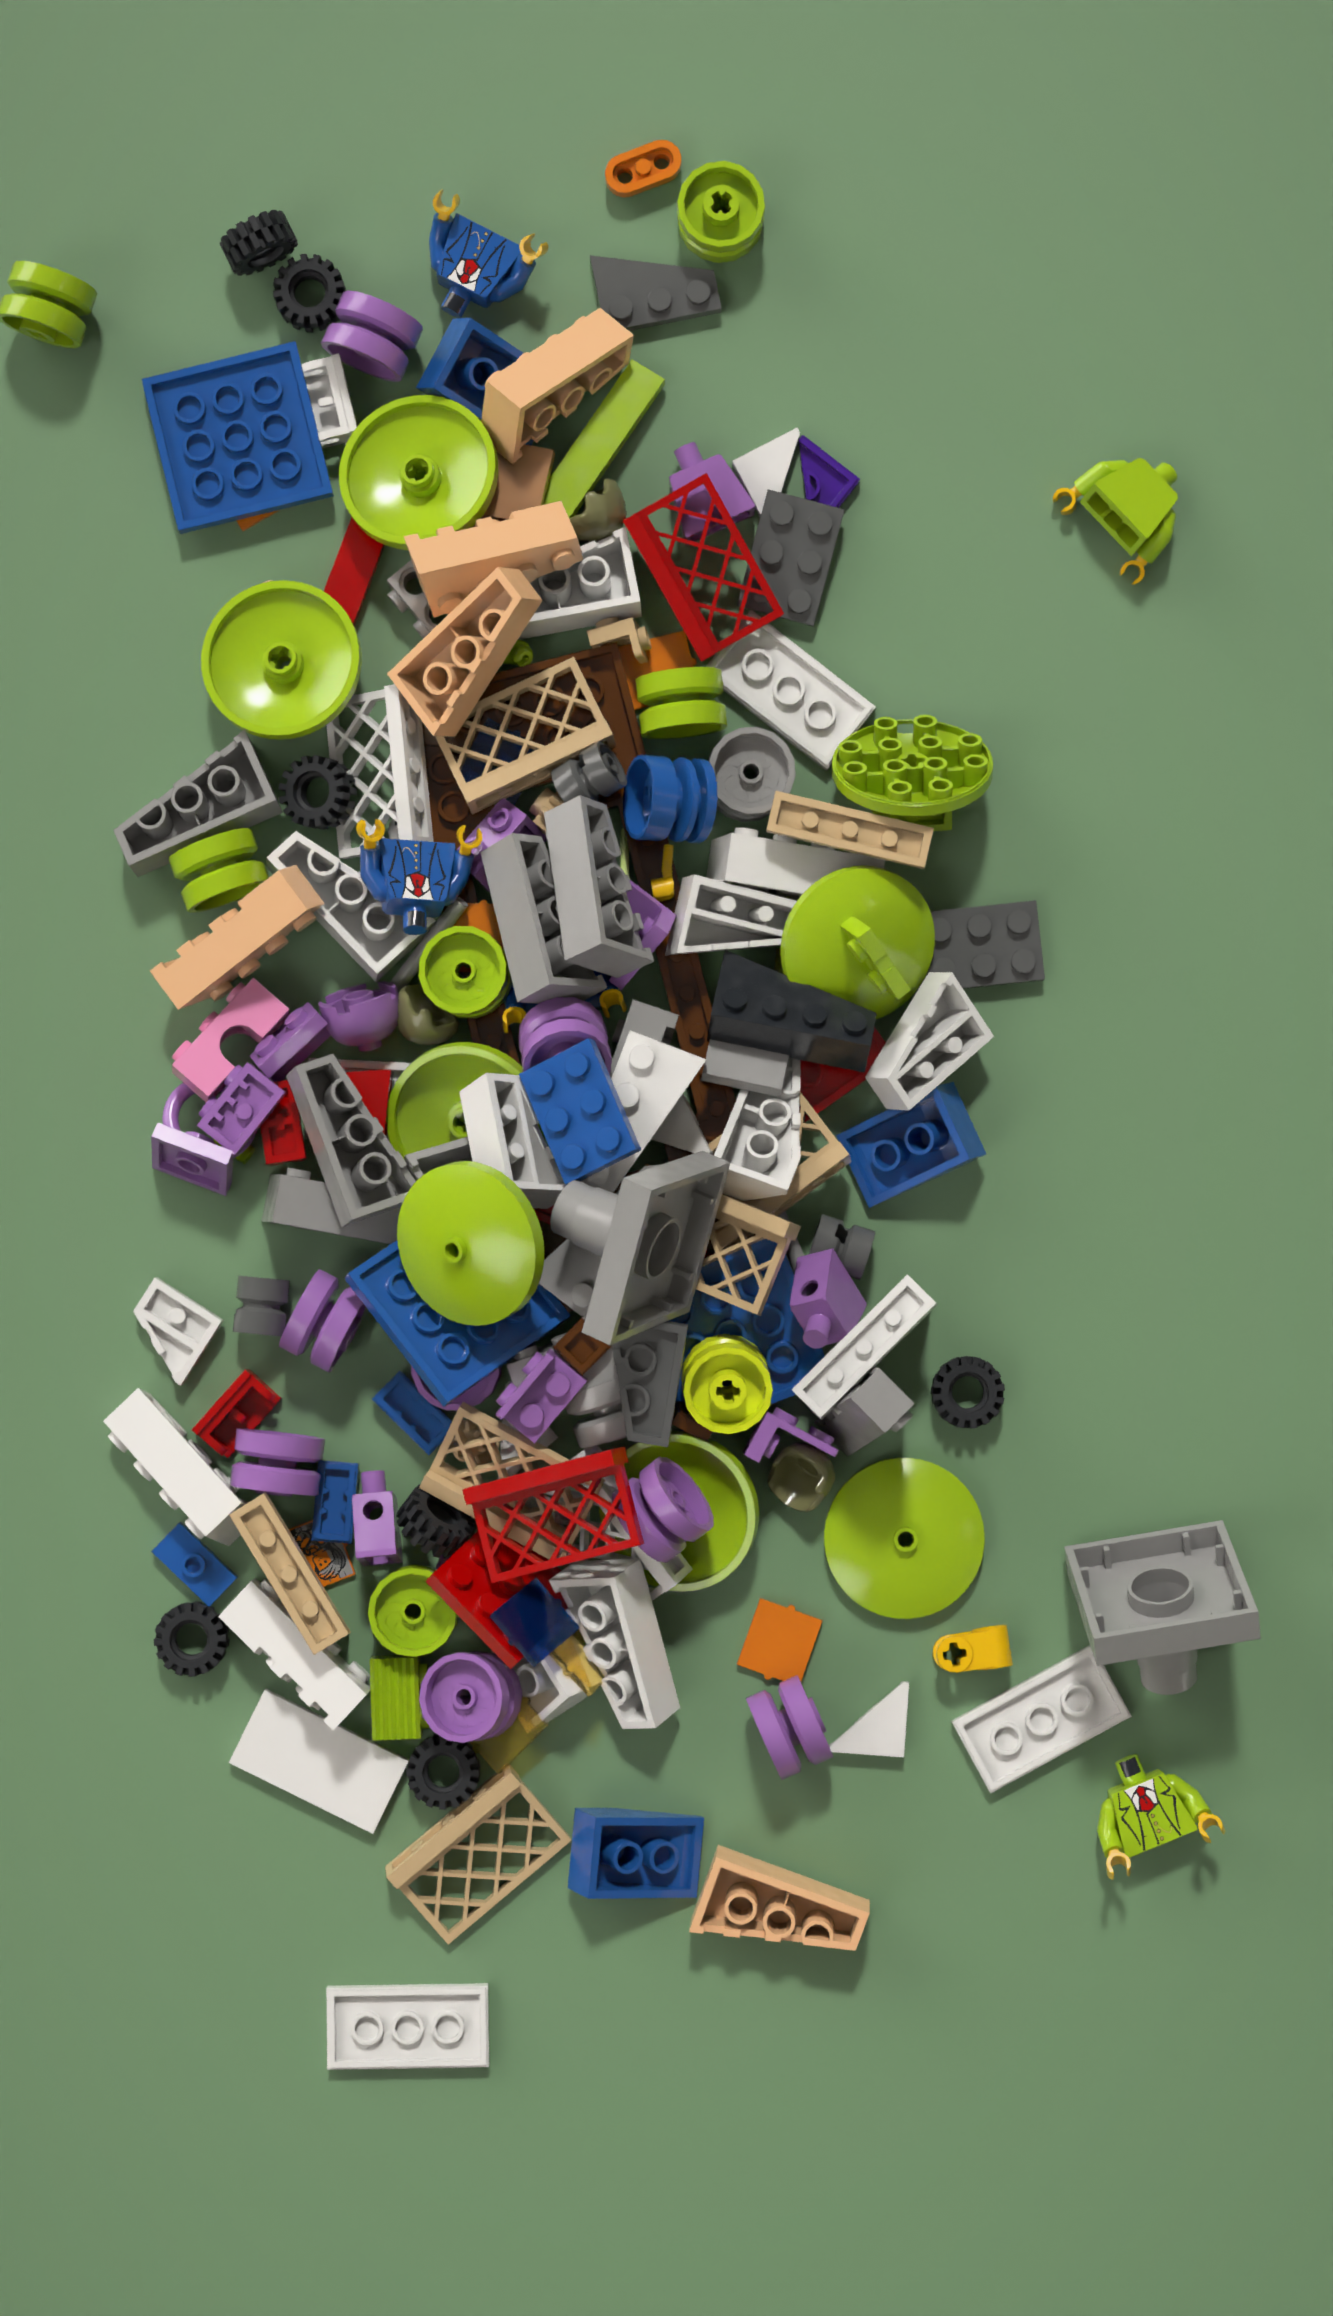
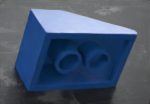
M453 318L416 388L426 395L444 397L463 405L481 421L486 380L494 372L502 371L516 362L524 353L472 318ZM530 439L525 445H532L534 440Z
M954 1082L938 1085L909 1111L888 1109L836 1135L838 1141L850 1155L852 1162L849 1165L869 1208L986 1155V1151Z
M575 1808L568 1888L587 1899L697 1898L704 1817L620 1808Z

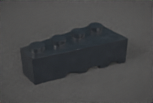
M724 950L706 1042H709L711 1039L789 1055V1058L865 1073L877 1013L811 985L791 982L786 975Z

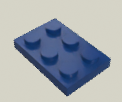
M588 1038L519 1074L565 1185L573 1180L582 1181L641 1151V1147L595 1040Z

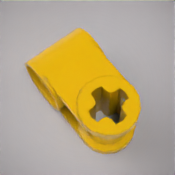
M1007 1625L981 1627L968 1632L945 1635L940 1637L933 1646L932 1656L935 1663L940 1668L949 1672L989 1670L1013 1665ZM950 1643H953L954 1647L962 1650V1655L956 1656L955 1664H952L951 1660L943 1658V1652L949 1650Z

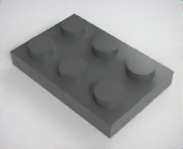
M768 489L751 554L784 612V615L778 618L814 627L845 509ZM748 565L742 584L745 586L747 584L749 573L751 570ZM753 576L751 587L762 590L755 576ZM741 589L737 607L741 606L745 590ZM749 591L744 609L763 614L773 611L766 596Z
M1036 900L930 911L934 923L935 946L926 976L929 972H952L963 989L1045 980Z

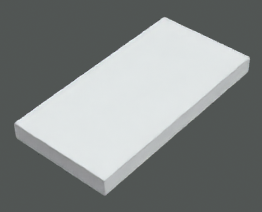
M750 610L746 615L757 619L761 618L753 610ZM743 619L739 630L753 622ZM769 623L717 652L706 666L721 669L723 691L826 771L832 765L833 754L839 744L848 736L858 731L876 708V706Z
M1089 1645L955 1718L951 1722L989 1792L993 1793L1132 1716L1105 1666L1096 1665L1091 1646Z
M265 1689L229 1763L373 1834L409 1759L341 1725H338L333 1731L323 1721L324 1717Z
M489 1983L327 1986L326 1988L327 2070L489 2067L490 2065Z

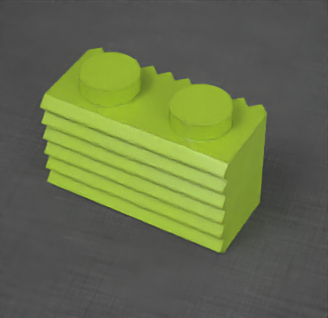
M372 1656L369 1659L372 1740L421 1739L423 1729L430 1728L423 1718L419 1702L421 1682L428 1671V1664H420V1656Z

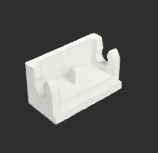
M339 353L302 364L322 448L347 443L351 434L357 428V422Z

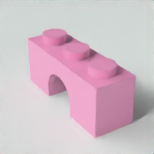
M252 978L246 986L240 982L227 996L226 1001L229 1004L222 1012L218 1014L213 1011L200 1025L199 1030L202 1033L195 1041L191 1043L186 1040L172 1056V1059L175 1061L172 1064V1073L205 1102L212 1096L216 1097L226 1086L224 1084L226 1077L235 1068L221 1053L220 1047L224 1040L234 1034H245L259 1044L265 1037L276 1032L289 1016V1008L255 978Z

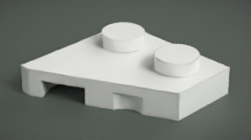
M158 1277L153 1279L133 1311L141 1326L149 1334L157 1353L164 1359L173 1375L172 1378L175 1383L180 1386L185 1383L224 1321Z

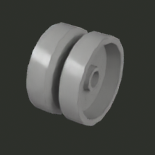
M760 727L738 728L724 735L708 757L717 781V810L725 817L740 822L759 821L770 815L775 791L788 794L791 792L796 776L794 757L787 743L772 731ZM748 768L752 769L756 773L753 777L755 779H748L743 773Z
M618 1378L579 1391L565 1407L567 1414L574 1416L594 1412L577 1421L573 1427L579 1448H588L627 1437Z

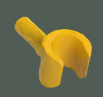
M665 844L663 848V878L651 880L653 898L657 901L670 900L674 896L672 877L674 846L670 844Z

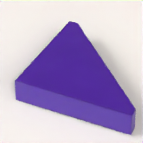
M802 435L799 439V449L806 499L840 508L860 483V478Z

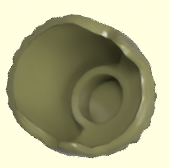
M604 479L603 489L597 492H588L585 495L582 513H577L574 517L569 518L578 541L589 543L595 540V542H598L613 535L612 532L623 527V520L626 519L627 515L626 504L621 489L615 480Z
M421 984L404 986L398 994L397 1026L399 1032L408 1041L420 1045H435L448 1041L457 1033L459 1027L458 1018L437 1007L424 993Z
M794 1443L784 1448L776 1456L767 1483L771 1492L782 1503L797 1511L809 1512L814 1510L830 1492L835 1481L834 1466L826 1453L821 1449L807 1443Z

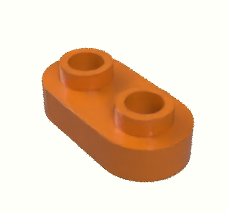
M656 140L613 157L606 166V185L614 195L626 198L674 180L681 170V153L672 142ZM658 159H665L669 165L665 169H658L654 163ZM622 173H628L632 176V180L629 183H621L618 180V176Z

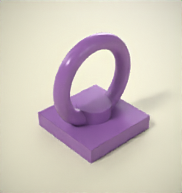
M181 1083L170 1094L165 1103L162 1116L163 1124L157 1123L151 1136L152 1168L226 1196L232 1184L233 1158L239 1156L250 1146L256 1133L240 1153L234 1156L232 1150L218 1146L212 1139L203 1134L192 1131L182 1132L178 1120L179 1111L183 1103L196 1093L187 1085ZM225 1086L220 1092L223 1093L228 1086Z

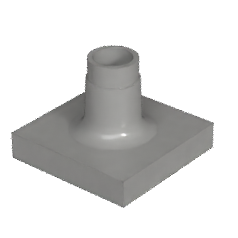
M700 1151L624 1177L619 1194L599 1187L594 1188L578 1180H573L564 1187L552 1210L550 1221L552 1231L571 1240L573 1244L601 1257L582 1333L612 1345L690 1311L731 1162L705 1151Z
M1223 1520L1064 1546L1067 1574L1096 1665L1100 1666L1137 1659L1140 1667L1141 1683L1147 1690L1153 1693L1171 1695L1190 1689L1197 1681V1649L1261 1639L1259 1612Z

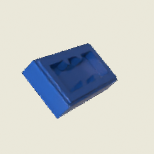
M401 1370L372 1398L428 1455L443 1442L452 1423V1420L439 1407L430 1404L418 1392L416 1385Z
M318 1461L317 1472L321 1475L319 1495L315 1496L311 1541L353 1544L352 1495L357 1494L360 1463Z
M179 1522L151 1551L208 1607L238 1578L182 1522Z

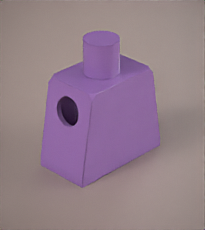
M695 442L685 444L674 451L681 471L669 476L671 493L707 473L735 524L755 515L754 502L720 454L703 460ZM704 484L688 493L684 509L704 515L708 514L711 497ZM683 496L673 501L676 507L680 508ZM714 505L711 517L722 519L718 509ZM683 513L680 522L683 539L694 542L700 540L706 520ZM710 521L706 537L727 528V526Z
M833 1248L798 1257L790 1307L804 1330L803 1340L806 1345L812 1348H822L825 1345L840 1342L858 1324L867 1303Z
M385 1471L362 1472V1494L352 1495L356 1559L362 1566L403 1563L400 1527L397 1524L399 1518L396 1517L398 1512L397 1497L393 1491H386ZM375 1508H382L381 1517L376 1520H370V1512Z

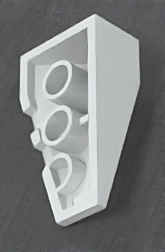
M788 1058L780 1097L744 1089L740 1090L714 1153V1156L731 1162L722 1194L741 1201L787 1194L801 1158V1113H799L800 1060Z

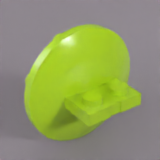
M919 715L914 719L903 720L880 717L874 721V725L856 731L839 744L833 754L832 777L835 785L843 795L854 803L870 809L872 814L934 828L933 831L952 830V811L974 802L989 788L993 777V758L979 735L969 733L953 725L937 722L934 716ZM913 724V733H897L898 725Z
M859 865L842 868L816 881L800 896L786 920L781 939L780 955L783 973L791 982L811 985L876 1012V1019H879L902 1006L916 992L924 980L934 952V923L923 896L911 883L900 875L876 866Z

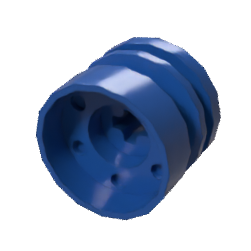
M638 755L635 757L628 768L626 775L627 785L623 791V816L630 837L636 840L662 841L668 836L674 842L686 840L690 843H701L705 841L714 824L718 801L716 776L710 762L698 758L689 760L679 757L671 762L665 756Z

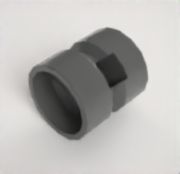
M598 741L581 751L579 761L570 758L551 772L554 786L564 803L579 795L599 802V795L609 797L627 785V777L620 761L603 741Z
M822 1214L809 1254L833 1248L850 1277L860 1280L876 1231L858 1225H853L848 1229L845 1228L842 1220Z
M238 1276L236 1298L243 1302V1306L236 1309V1314H234L233 1332L282 1336L286 1327V1314L280 1310V1306L288 1303L290 1280Z

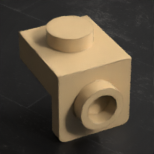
M618 617L606 618L598 621L595 624L596 628L587 630L590 646L593 649L617 642L618 647L631 643L634 656L639 663L648 662L646 651L652 649L646 627H639V624L633 617L619 621Z

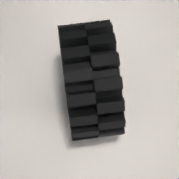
M271 210L269 213L263 211L257 217L254 215L248 217V221L244 223L240 221L235 224L236 228H230L226 232L227 235L222 236L220 246L234 274L238 276L246 274V276L252 275L255 270L259 273L264 271V267L267 266L271 268L276 265V261H283L287 258L285 254H291L294 251V247L298 245V240L285 214L281 210L278 212L277 210Z
M301 254V260L295 261L292 257L287 260L289 265L286 268L280 267L278 270L279 277H275L273 282L275 288L273 296L279 313H281L287 324L289 322L292 323L293 328L299 331L301 327L310 333H313V328L318 327L320 331L326 330V324L338 321L335 309L342 293L346 289L338 268H334L330 260L326 259V261H323L320 255L314 254L313 258H308L307 254ZM308 279L319 281L325 288V296L322 302L314 307H304L295 299L297 286Z
M313 755V757L303 756L301 757L302 762L294 760L290 764L293 771L285 770L282 777L288 779L287 784L279 783L278 789L285 791V796H280L279 801L280 804L287 805L283 809L286 816L293 817L291 821L296 824L314 829L326 830L329 829L328 826L337 827L341 825L338 819L347 820L350 814L345 811L346 808L354 809L356 802L350 801V795H357V788L350 787V783L355 782L353 775L346 773L349 769L345 765L339 764L337 760ZM322 777L329 785V796L324 805L314 808L307 801V788L313 779Z
M973 1356L953 1358L949 1362L944 1363L937 1374L935 1373L930 1392L932 1394L933 1406L942 1419L956 1427L972 1429L986 1425L994 1416L998 1415L999 1409L1004 1403L1003 1393L1005 1387L1001 1381V1375L992 1364L981 1358ZM965 1376L976 1378L983 1388L981 1401L971 1408L959 1406L952 1396L953 1385L958 1379Z
M419 1484L399 1508L396 1515L399 1518L397 1524L399 1527H404L401 1531L404 1537L411 1536L410 1543L414 1547L418 1543L422 1546L421 1551L426 1554L431 1550L433 1557L439 1558L443 1555L444 1558H449L472 1534L475 1529L473 1528L475 1520L471 1519V1516L423 1491L419 1488L421 1485Z
M186 1602L165 1613L160 1623L156 1626V1638L154 1639V1646H157L158 1650L156 1655L158 1659L164 1661L165 1664L163 1666L168 1670L176 1671L175 1674L182 1676L184 1674L188 1675V1677L204 1674L217 1666L226 1655V1649L230 1642V1639H228L229 1628L218 1617L221 1613L218 1614L214 1611V1607L203 1605L202 1602ZM189 1623L201 1626L207 1635L206 1647L202 1652L194 1655L183 1652L177 1644L179 1629Z
M434 1734L430 1738L427 1737L415 1748L408 1761L406 1777L408 1776L409 1779L408 1785L410 1790L414 1791L415 1797L419 1801H424L426 1806L430 1808L435 1806L439 1807V1810H446L447 1807L455 1808L460 1806L462 1802H466L471 1797L479 1782L481 1765L480 1760L476 1756L477 1752L467 1742L448 1741L438 1734ZM438 1756L451 1757L459 1766V1777L450 1786H438L429 1777V1764Z

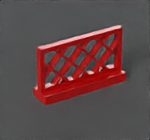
M707 473L623 520L701 662L784 615L782 608ZM704 484L711 497L707 515L684 509L688 493ZM683 496L680 508L669 505V503ZM714 505L718 509L722 519L711 517ZM662 507L679 512L673 534L669 535L656 531L648 515ZM683 513L706 520L700 543L676 537ZM710 521L726 525L729 529L731 537L727 551L704 544ZM660 537L671 539L668 551ZM734 540L742 555L731 552ZM675 541L698 547L692 570L675 566L671 559ZM702 548L725 555L719 578L696 572ZM730 556L745 560L751 570L746 586L723 580ZM679 572L690 574L688 586H686ZM695 576L718 582L712 605L697 602L690 592ZM753 576H755L762 590L751 587ZM722 584L745 590L739 613L716 607ZM749 591L766 596L773 611L760 619L743 615ZM699 607L710 610L707 622ZM714 611L737 617L733 634L717 642L710 629ZM741 619L753 622L739 630Z
M625 1447L606 1450L462 1489L466 1505L472 1504L491 1583L644 1544L624 1466L625 1463H629ZM614 1475L619 1492L611 1504L597 1495L595 1491L602 1478ZM592 1481L589 1488L581 1485V1483ZM571 1486L584 1495L575 1514L557 1503L566 1487ZM555 1491L551 1498L544 1494ZM532 1496L547 1505L538 1523L521 1513L527 1499ZM518 1500L514 1508L507 1504ZM590 1500L608 1510L599 1529L581 1518ZM621 1503H622L623 1511L618 1508ZM497 1506L510 1514L501 1533L489 1525L486 1513L487 1508ZM553 1510L571 1520L562 1538L544 1528ZM614 1515L626 1521L631 1539L618 1542L605 1533ZM517 1519L534 1530L524 1548L507 1537ZM577 1524L595 1535L586 1551L581 1552L568 1543ZM540 1534L557 1544L554 1553L548 1561H543L531 1553ZM601 1540L609 1544L597 1548ZM503 1544L520 1554L513 1570L501 1572L497 1557ZM563 1550L571 1553V1555L560 1557ZM527 1559L534 1563L523 1567Z

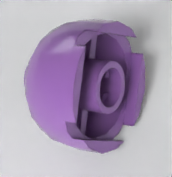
M377 982L379 989L375 990L366 989V983L327 995L325 997L326 1004L323 1002L318 1003L320 1014L328 1023L325 1026L326 1030L337 1042L346 1046H358L359 1051L362 1052L381 1047V1040L391 1035L397 1027L398 991L393 982Z

